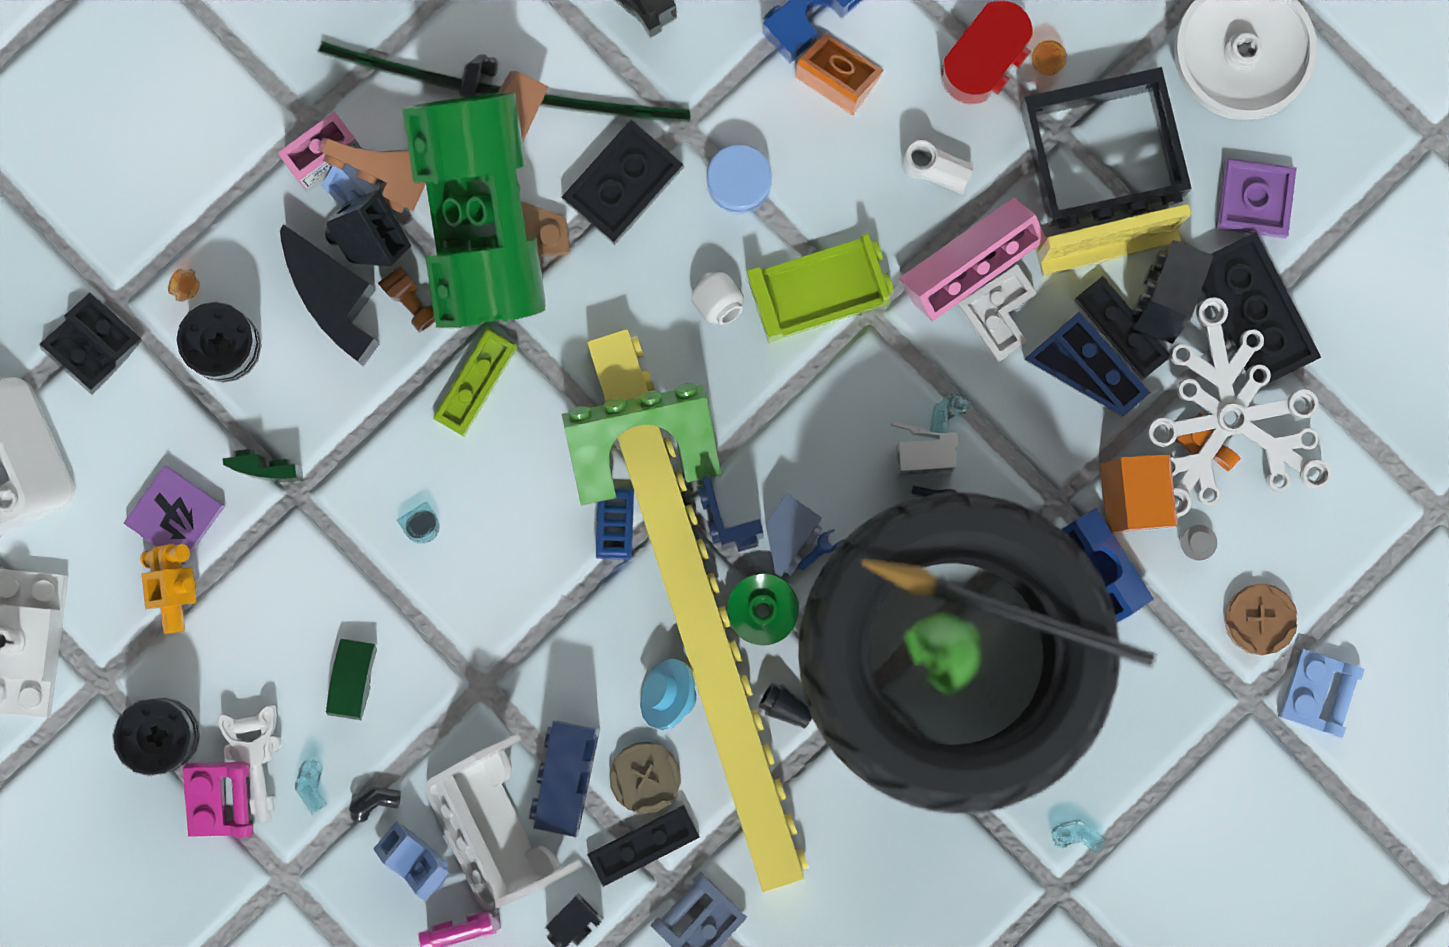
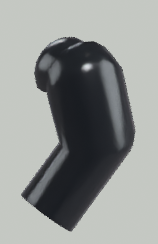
M480 54L468 62L464 67L459 95L463 97L476 96L480 78L484 74L488 76L496 75L498 60L494 57H487V54Z
M368 787L351 800L349 804L351 819L357 823L365 822L368 820L370 812L377 806L398 809L401 791Z

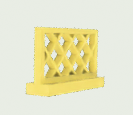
M1185 204L1047 237L1045 242L1035 248L1042 277L1167 247L1173 240L1180 242L1178 228L1191 215L1190 206Z

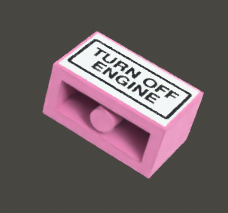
M335 111L278 152L280 158L305 190L327 176L333 166L323 161L324 153L317 151L323 138L349 147L362 149Z

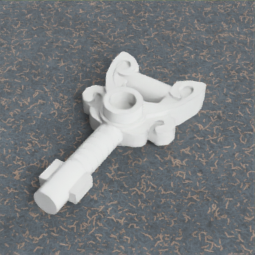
M275 705L266 706L258 716L235 719L230 715L222 714L217 719L224 738L229 742L223 750L224 757L228 760L236 759V762H246L249 764V775L254 797L252 800H249L251 814H256L257 823L272 821L270 811L275 810L273 797L267 795L262 766L263 763L270 761L272 758L271 752L279 751L281 748V740L273 736L277 718ZM261 730V736L252 742L243 741L239 738L241 733Z

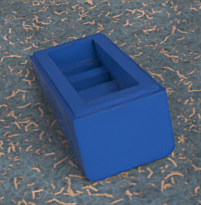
M614 488L616 494L614 499H626V506L606 505V500L598 502L595 558L632 560L634 489ZM606 513H626V520L605 519ZM605 527H625V534L605 533ZM605 540L625 541L624 548L605 547Z

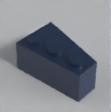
M1080 312L1074 315L1024 359V361L1120 417L1126 415L1151 393Z
M552 721V727L548 726L544 742V748H548L545 763H540L536 783L541 784L539 798H533L529 813V819L534 820L533 829L571 837L579 835L600 729L563 721Z

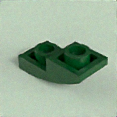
M254 449L233 451V457L222 458L224 466L252 478L274 482L303 481L302 467L297 464H291V459L269 461L270 467H266V458L255 454Z
M340 638L329 685L326 705L327 715L362 721L371 689L368 681L377 653L375 644Z

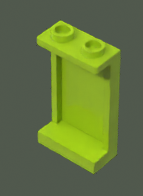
M865 233L859 239L763 270L760 267L747 270L746 277L768 343L888 305L890 302L889 294L894 293L889 274H882L878 261L883 260L878 241H871L869 233Z

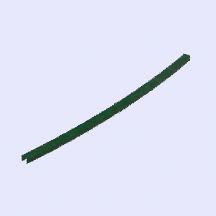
M320 41L322 44L319 50H317L320 54L373 70L444 88L460 90L462 78L395 63ZM479 82L477 95L498 93L501 86ZM548 94L544 95L540 104L543 107L609 116L690 122L691 120L690 110L626 105Z

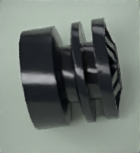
M219 302L201 304L189 311L179 325L176 338L179 354L188 367L209 380L222 383L237 381L249 374L259 360L262 347L259 332L253 322L233 306ZM224 336V339L230 342V347H224L223 353H221L215 347V343H220Z
M169 698L141 700L126 708L116 721L112 735L114 751L121 763L134 773L153 776L172 772L188 763L196 753L200 740L199 723L191 709L180 701ZM157 726L159 730H166L168 736L163 738L164 745H162L161 741L153 740V735L157 733Z

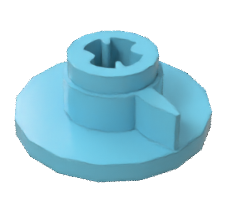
M673 658L663 660L647 676L641 691L640 708L642 717L649 726L660 730L673 728L694 708L697 697L695 680L692 670L685 662Z

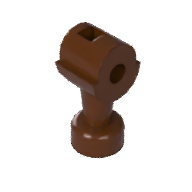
M400 265L378 282L379 286L392 300L400 302L414 316L411 324L419 333L435 323L433 305L424 306L415 293L419 288Z

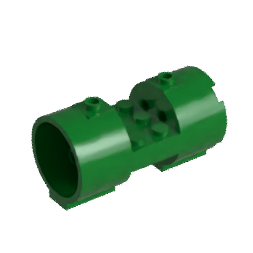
M508 92L461 97L412 105L402 109L413 183L426 182L436 249L429 251V255L425 256L436 328H462L480 325V322L498 320L505 322L529 317L545 311L546 300L537 238L534 235L525 234V220L520 200V185L516 169L526 166L516 93Z

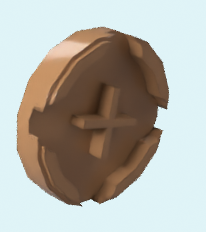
M1256 584L1244 587L1233 595L1226 606L1224 622L1227 634L1233 643L1246 653L1266 655L1279 652L1289 645L1296 634L1298 625L1296 624L1297 611L1295 604L1287 593L1276 586Z

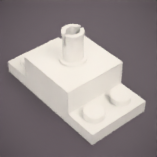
M0 569V713L51 718L69 577L67 575Z

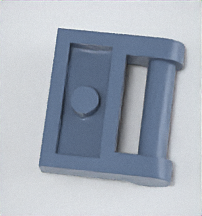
M699 872L692 879L695 883L661 919L657 917L651 924V927L671 947H721L747 919V915L702 872ZM706 893L712 899L711 903L678 936L672 928Z

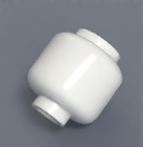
M719 272L715 274L706 273L695 282L696 288L692 293V303L710 324L727 325L739 317L743 311L744 295L730 276Z

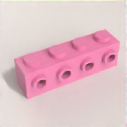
M1013 197L901 276L900 280L912 303L931 321H934L1047 239L1036 215Z

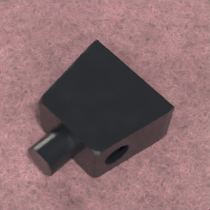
M380 190L372 191L346 202L326 222L325 237L327 242L331 245H338L347 261L352 264L389 267L412 246Z

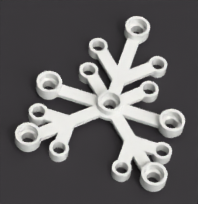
M1218 298L1204 299L1198 304L1196 309L1198 321L1206 326L1213 366L1194 354L1193 349L1187 344L1175 345L1170 351V359L1176 365L1187 366L1218 388L1220 401L1202 390L1197 381L1184 379L1177 385L1176 391L1178 396L1183 400H1192L1210 412L1211 415L1176 422L1168 418H1156L1148 424L1146 429L1148 440L1152 444L1162 447L1171 445L1177 436L1214 429L1198 454L1178 458L1170 457L1173 465L1172 477L1178 472L1186 471L1174 488V495L1180 501L1176 507L1177 517L1183 516L1189 511L1191 507L1189 493L1198 480L1200 484L1197 490L1198 501L1207 506H1213L1219 502L1221 493L1215 485L1211 461L1230 435L1241 433L1266 450L1270 470L1266 483L1273 491L1282 492L1290 486L1291 478L1285 471L1284 463L1298 471L1302 483L1310 488H1323L1330 482L1332 477L1331 468L1326 462L1322 460L1308 461L1292 450L1297 448L1307 450L1315 448L1319 442V435L1314 429L1302 428L1296 434L1274 438L1250 422L1285 414H1291L1296 418H1309L1318 409V399L1312 391L1299 389L1293 391L1285 400L1248 407L1261 386L1266 385L1270 381L1271 373L1263 365H1254L1248 369L1246 374L1247 381L1235 398L1233 383L1254 351L1259 350L1263 346L1264 337L1257 330H1247L1242 333L1240 347L1228 363L1221 324L1227 318L1228 309L1226 304ZM1207 306H1212L1216 311L1213 319L1206 318L1204 314ZM1249 334H1254L1257 337V344L1253 348L1249 347L1246 343V338ZM1180 348H1184L1188 354L1183 362L1179 361L1176 357V352ZM1257 369L1262 370L1264 373V378L1259 383L1253 379V373ZM1187 383L1192 384L1194 387V393L1190 397L1185 396L1183 393V387ZM1298 397H1302L1306 403L1304 409L1300 411L1295 407V400ZM1229 411L1234 412L1236 416L1235 422L1231 425L1225 422V414ZM1159 425L1164 426L1166 429V435L1161 439H1158L1154 433L1155 428ZM1305 432H1309L1312 436V442L1307 446L1301 441V437ZM1312 467H1316L1319 471V475L1315 480H1311L1308 477V471ZM1277 474H1281L1284 478V483L1281 487L1277 488L1273 484V478ZM1207 488H1211L1214 491V498L1207 502L1203 498V492Z

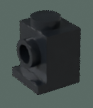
M578 893L545 926L550 932L546 937L555 947H567L571 942L578 946L592 932L588 925L592 922L597 927L604 918Z

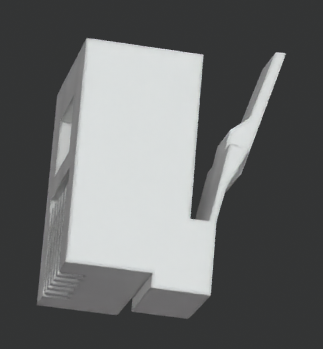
M891 422V426L909 430L913 435L938 438V440L898 442L896 446L898 475L954 471L956 468L955 449L959 447L958 432L933 433L924 428Z

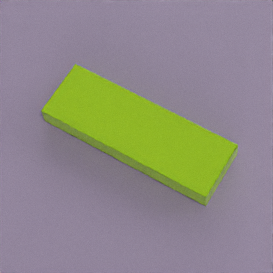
M486 328L433 416V419L465 437L518 346L491 329Z

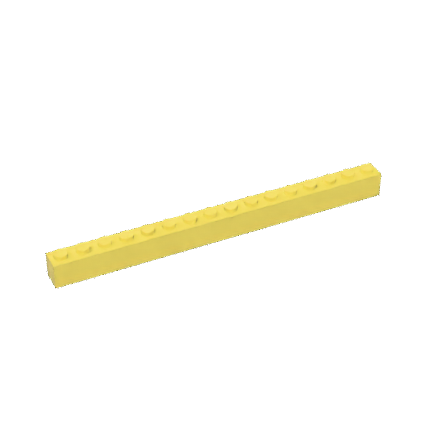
M628 329L587 342L606 402L616 398L624 400L639 398L641 394L655 390L649 371L641 372L637 358L644 357L638 337L630 338ZM639 425L623 432L618 437V441L761 889L764 893L803 880L802 871L809 869L803 849L795 850L791 836L797 834V830L791 813L783 814L780 801L786 799L780 778L773 780L768 767L775 764L769 743L761 745L757 733L764 730L758 709L750 711L746 697L753 695L747 675L739 677L735 663L742 661L736 641L728 642L724 630L731 627L725 607L717 608L713 594L720 592L714 573L706 574L702 560L709 558L703 538L695 540L691 526L698 525L692 504L684 506L681 492L687 491L681 470L673 472L670 459L676 457L671 439L670 437L663 439L658 426Z

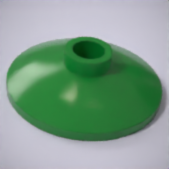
M755 574L743 579L733 589L728 600L727 614L731 627L740 638L754 645L765 646L780 642L791 633L798 619L799 605L795 592L783 579L771 574ZM761 603L767 604L770 608V613L766 617H760L756 613V607Z

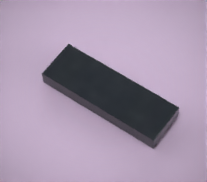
M1104 276L1100 277L1074 299L1141 380H1144L1170 358V354L1155 337L1133 329L1137 316L1132 314V309Z
M682 805L588 853L587 856L604 887L700 838L685 806Z

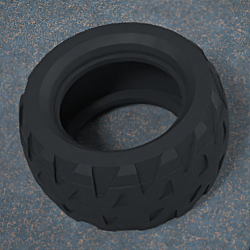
M947 492L910 499L885 509L853 531L836 548L821 569L807 599L799 631L798 662L804 698L814 723L834 754L856 776L890 798L912 807L941 813L971 814L1003 809L1029 797L1032 798L1061 780L1072 770L1080 758L1088 752L1104 727L1118 685L1120 657L1040 630L1043 645V664L1040 680L1031 701L1014 722L995 735L972 743L941 744L928 740L914 733L898 721L885 706L874 685L868 660L870 629L878 607L896 583L864 566L862 561L869 560L921 568L939 564H965L982 568L1009 583L1023 597L1031 611L1120 641L1117 619L1110 596L1087 555L1072 538L1037 512L1006 499L989 497L978 493Z

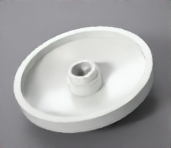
M1195 0L1188 7L1179 22L1174 41V58L1183 85L1203 107L1226 118L1254 120L1279 112L1294 101L1305 89L1316 64L1317 39L1312 21L1298 0Z

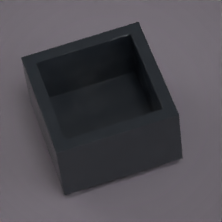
M1176 240L1171 242L1166 251L1160 249L1154 264L1149 266L1143 284L1146 287L1143 294L1139 295L1134 305L1132 314L1136 315L1137 319L1133 329L1173 344L1193 316L1214 255Z

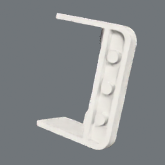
M15 377L0 379V458L10 479L9 482L0 485V537L66 508L74 500L76 490L31 385Z
M519 734L471 755L430 778L426 783L428 799L479 904L489 911L537 891L582 867L580 860H577L560 868L558 857L552 850L545 846H538L533 849L502 783L510 779L512 763L504 749L521 741Z

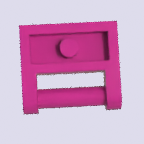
M215 762L186 763L184 765L183 780L188 837L233 836L245 838L254 834L253 822L249 821L246 786V777L249 776L248 763ZM223 777H228L232 781L234 820L226 821Z
M482 911L466 916L467 922L453 926L451 920L433 925L431 930L418 932L420 946L445 947L477 937L496 934L501 929L498 914L492 916L490 912Z

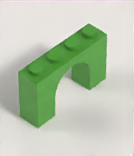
M686 383L677 386L675 390L662 393L659 391H648L641 394L639 398L629 400L622 398L611 399L601 406L592 408L578 406L569 410L568 413L561 414L581 505L616 498L609 465L610 450L615 440L623 432L639 425L661 427L676 439L686 483L702 480V476L709 474L710 478L721 475L708 400L702 384Z

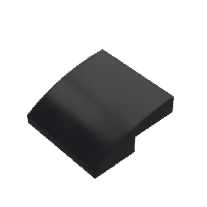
M88 293L64 315L65 321L39 345L46 355L93 395L127 360L142 339L92 293Z

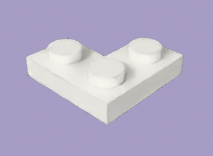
M1015 265L958 303L957 306L996 363L1027 344L1028 341L1009 313L1036 296L1037 292L1019 266Z

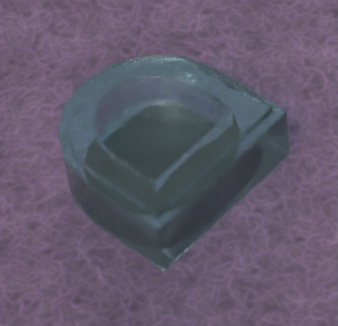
M425 501L397 519L405 535L418 544H426L433 541L440 531L439 519L428 501Z

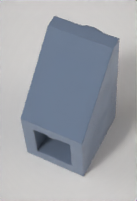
M787 493L766 522L774 574L779 578L785 572L790 576L803 559L798 555L803 545L807 543L812 546L823 528L818 526L822 517Z

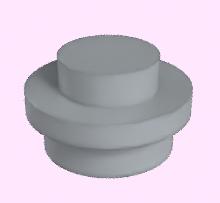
M1194 525L1183 533L1181 548L1190 559L1197 561L1205 560L1216 551L1217 537L1209 527Z

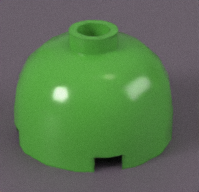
M939 614L929 616L917 622L906 632V643L912 658L917 665L922 661L930 670L925 676L941 691L950 694L963 687L975 675L980 663V648L977 643L979 635L970 623H963L953 616Z

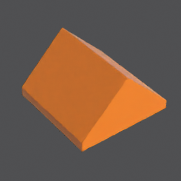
M825 33L799 59L796 68V78L854 116L884 70L828 33Z
M1170 455L1120 457L1100 464L1106 523L1113 534L1178 526Z

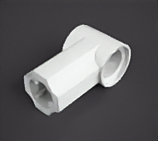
M926 140L913 142L902 159L903 170L910 177L916 179L924 178L959 194H963L975 166L972 163L936 149L932 143ZM916 152L923 153L928 159V165L917 166L912 161L911 154Z

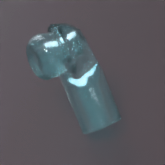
M310 759L301 764L295 781V790L312 815L327 805L317 790L323 766L316 759Z

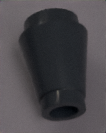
M772 682L760 700L759 708L763 709L765 715L803 729L812 720L807 704L784 684L779 686Z

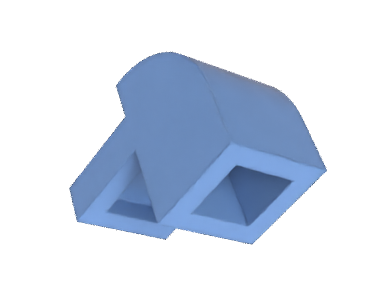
M397 821L373 848L382 863L403 877L413 892L424 901L441 888L446 876L449 874V871L446 869L448 866L447 862L421 838Z

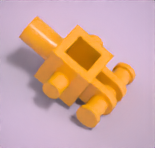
M185 544L156 546L151 550L142 552L140 556L142 566L151 569V572L141 574L145 609L160 608L163 634L184 632L185 624L182 605L197 603L192 567L182 568V562L187 561L190 557V550Z

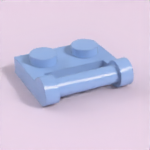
M1300 649L1278 717L1343 738L1346 730L1343 724L1357 680H1362L1365 669L1306 649ZM1336 672L1343 675L1328 722L1319 718L1333 674Z

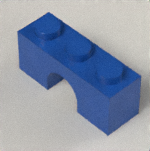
M789 0L782 7L780 5L774 6L764 16L763 35L791 64L816 42L817 30L806 17L812 8L828 6L843 18L863 0Z
M1097 507L1061 529L1087 555L1101 577L1110 596L1117 623L1133 615L1154 600Z

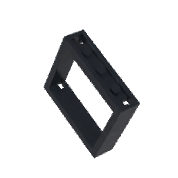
M1162 67L1025 96L1023 98L1020 108L1048 226L1059 224L1060 229L1079 225V220L1093 217L1094 221H1102L1114 217V212L1127 209L1128 214H1134L1149 209L1148 205L1162 202V206L1175 205L1182 202V197H1185L1192 189ZM1149 92L1172 186L1059 210L1037 116Z

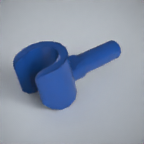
M830 529L819 535L817 546L799 563L798 566L801 570H805L824 553L835 551L844 541L843 539L834 545L830 544L828 537L835 529Z

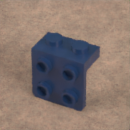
M709 474L703 475V484L698 485L697 489L703 510L710 508L713 519L707 520L713 544L721 543L722 550L737 546L738 552L758 547V540L764 538L760 519L725 529Z

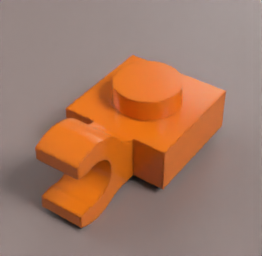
M1199 412L1196 417H1201L1204 415L1201 412ZM1214 429L1181 435L1175 441L1191 455L1198 454ZM1222 444L1213 459L1229 472L1241 457L1232 449Z

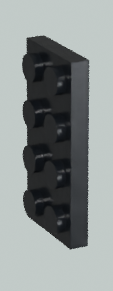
M1257 232L1211 253L1214 256L1202 289L1207 298H1218L1226 304L1228 315L1221 325L1235 352L1240 347V337L1247 330H1257L1264 337L1263 346L1259 350L1254 351L1244 366L1246 374L1248 369L1254 365L1266 366L1271 373L1270 381L1267 383L1269 384L1321 358ZM1254 334L1247 336V345L1252 348L1256 346L1257 337ZM1257 369L1253 373V379L1258 383L1261 382L1264 378V373L1262 370Z

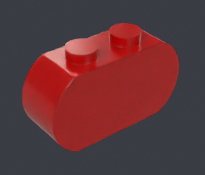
M1005 0L987 3L946 55L941 68V79L946 91L954 99L967 104H978L985 102L992 92L999 95L1010 80V77L1006 74L1013 65L1020 68L1031 53V50L1027 47L1032 38L1033 28L1031 20L1023 8Z

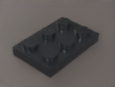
M631 119L561 198L612 244L616 245L683 170L684 164Z

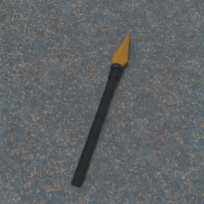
M869 560L862 561L864 566L913 594L932 595L935 599L942 597V600L956 604L961 603L1150 668L1154 664L1156 653L965 589L954 582H946L944 577H935L924 568Z

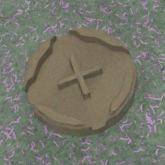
M653 742L634 743L623 749L615 758L609 773L610 788L616 800L628 810L640 814L655 813L667 807L676 797L681 784L680 766L674 755L664 746Z

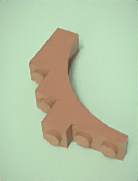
M510 71L498 93H516L522 141H524L548 86L518 71ZM323 138L317 151L325 154L324 162L343 170L345 164L358 169L356 177L373 185H376L378 179L381 180L382 183L378 190H380L391 209L400 213L403 212L404 207L414 211L426 182L413 183L408 149L373 151L349 147L327 138Z

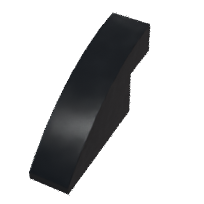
M283 224L280 228V238L286 265L305 307L320 328L336 345L364 367L379 346V343L352 323L373 295L375 289L370 283Z

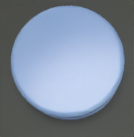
M742 144L731 145L720 150L710 161L707 169L708 191L712 200L723 210L735 214L748 213L759 208L769 196L772 185L771 167L766 157L757 149Z

